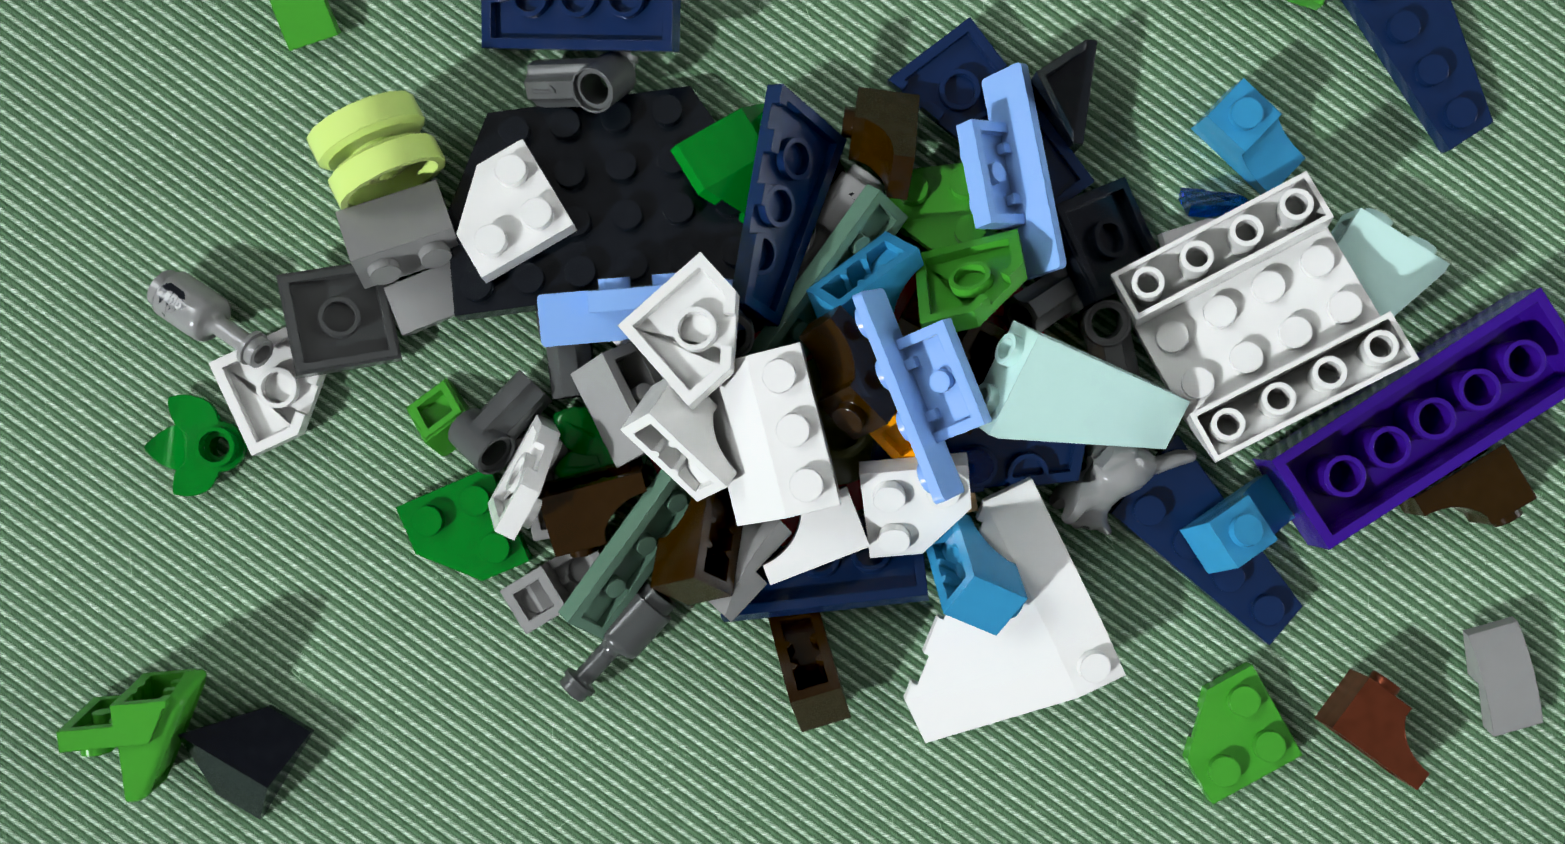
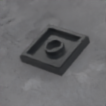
M1125 177L1055 205L1067 262L1066 268L1084 307L1117 293L1111 279L1112 273L1158 249Z

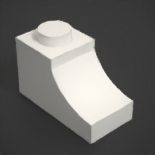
M665 379L649 388L620 429L697 502L727 488L737 473L723 455L715 436L713 413L718 405L708 396L692 410Z
M846 486L839 488L842 498L841 505L800 515L797 529L789 543L763 564L770 585L870 547Z

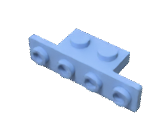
M1017 62L982 80L988 120L970 119L957 125L956 130L960 146V158L964 166L970 198L969 206L973 214L975 229H1018L1023 248L1027 280H1031L1066 267L1067 262L1027 64Z
M676 273L651 275L652 285L631 287L630 277L598 279L599 289L539 295L537 297L541 344L544 347L630 340L617 325ZM726 279L728 283L732 286L733 279ZM738 322L737 330H745L744 326Z
M883 288L865 290L853 295L852 299L856 307V324L862 335L869 339L877 359L875 363L876 374L881 384L891 394L897 409L896 422L898 429L904 439L910 442L917 459L919 481L924 490L931 494L935 504L945 502L964 492L963 484L945 440L992 422L952 319H942L903 337Z

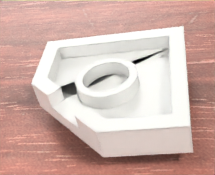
M521 139L476 166L456 235L481 278L487 284L573 234L577 229L524 140Z
M699 252L617 326L693 410L734 374L740 296L707 258Z
M286 327L267 335L268 340L273 343L274 349L269 360L261 367L253 368L250 365L242 364L237 359V350L209 362L251 456L264 454L305 434L327 375L323 374L296 379Z
M536 414L488 502L494 531L512 540H515L521 527L529 529L536 520L542 506V500L538 497L548 469L554 464L562 447V442L559 441L561 433L556 424Z
M967 452L951 454L963 484L964 492L939 504L934 503L931 494L924 490L919 481L916 457L859 462V477L867 538L870 545V558L923 554L972 508Z

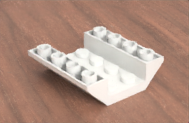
M1307 171L1111 274V279L1121 302L1131 316L1132 327L1166 389L1190 401L1183 419L1215 463L1419 360L1392 312L1390 311L1380 316L1328 229L1334 216Z

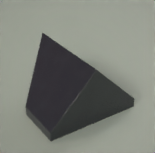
M1086 39L1036 71L1031 79L1035 103L1073 153L1084 142L1097 40Z
M269 705L178 734V737L217 795L256 818L261 819L273 802L314 730L275 706Z

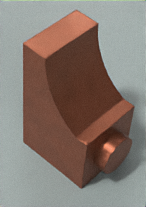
M1350 669L1314 718L1395 778L1418 790L1430 773L1415 759L1406 739L1405 721L1412 708L1396 697L1401 689L1383 675L1373 670L1369 676Z

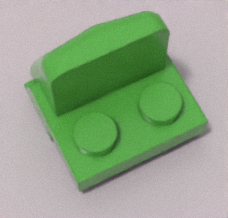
M194 668L143 673L121 695L94 697L56 732L59 753L80 751L81 756L93 757L109 753L115 747H118L125 799L127 802L143 800L164 783L169 776L182 743L178 734L187 731L206 682V671Z

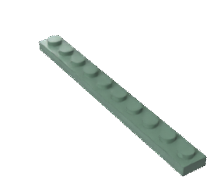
M867 184L794 284L779 327L764 326L754 340L751 350L745 356L801 342L807 358L810 351L799 337L807 325L816 320L817 317L806 290L885 231L896 235L908 216L881 190ZM661 469L647 488V492H644L558 611L567 623L604 639L607 630L652 573L658 539L666 537L677 526L692 498L664 470Z

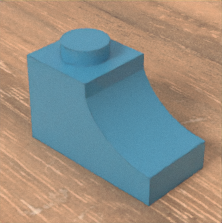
M1245 78L1227 90L1191 128L1260 195L1282 184L1306 159L1282 129L1279 117L1282 114Z
M885 231L809 287L806 292L817 319L839 305L855 319L856 307L852 296L861 291L878 288L884 289L894 313L897 300L904 286L924 266V262L919 248Z
M1264 474L1252 479L1183 527L1180 532L1206 572L1212 574L1240 568L1278 540L1275 534L1294 519L1295 516L1268 475Z
M967 514L926 550L943 614L997 636L1009 620L1019 614L1023 604L1028 599L1016 564L1006 560L988 544L977 530L971 516Z

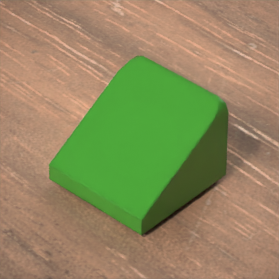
M445 378L406 407L424 442L441 456H447L456 449L448 440L449 428L456 417L470 409L451 381Z

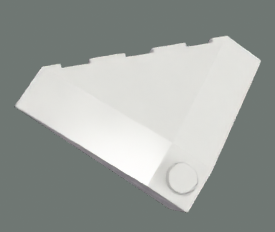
M1030 476L983 498L978 508L979 511H977L975 516L978 521L982 522L979 529L982 537L1002 557L1016 564L1028 599L1023 604L1019 614L1011 618L997 636L950 616L936 614L922 649L923 653L928 655V659L919 681L910 679L903 696L925 743L1070 701L1126 676L1104 624Z

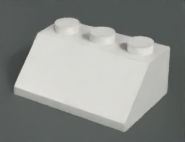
M798 342L736 358L734 374L713 391L709 397L718 405L713 413V426L718 445L727 461L737 471L728 486L737 526L786 519L841 505L842 498L803 344Z

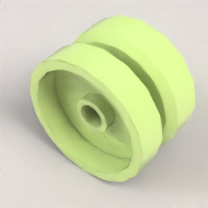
M388 91L368 96L328 115L314 126L308 134L307 142L319 167L334 171L328 179V183L341 210L426 183L437 176L445 167L446 159L435 137L428 133L420 132L424 126L425 117L413 94L407 91Z

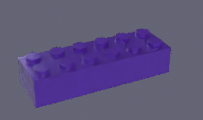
M1541 287L1509 293L1416 353L1419 357L1418 361L1360 389L1252 459L1261 474L1268 475L1295 516L1292 522L1307 545L1328 550L1332 549L1565 399V324Z

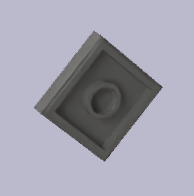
M352 264L276 275L296 379L402 360L393 312L384 291V287L387 285H376L364 289Z

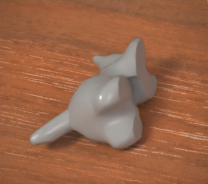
M1086 444L1085 457L1087 465L1080 472L1079 481L1059 483L1050 496L1049 504L1055 509L1064 508L1061 519L1065 524H1071L1073 528L1098 530L1105 535H1110L1112 530L1107 520L1108 512L1119 499L1141 489L1154 474L1194 462L1197 454L1193 450L1175 449L1154 456L1146 448Z

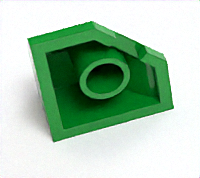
M764 103L742 107L676 144L670 150L696 193L713 205L723 200L741 212L739 214V221L742 223L744 222Z

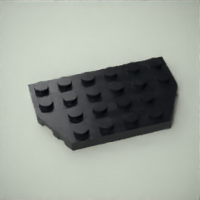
M691 86L627 94L606 111L600 113L588 112L581 107L544 108L540 106L487 113L448 210L455 233H457L476 166L521 139L524 140L577 231L487 284L481 278L457 237L456 240L459 245L450 248L452 254L450 269L455 317L459 321L533 312L538 310L537 297L539 295L599 289L598 279L630 277L631 287L652 285L651 275L676 273L699 252L707 258L725 279H734L743 223L739 221V214L741 212L723 200L713 205L700 197L670 151L676 144L715 123V120Z

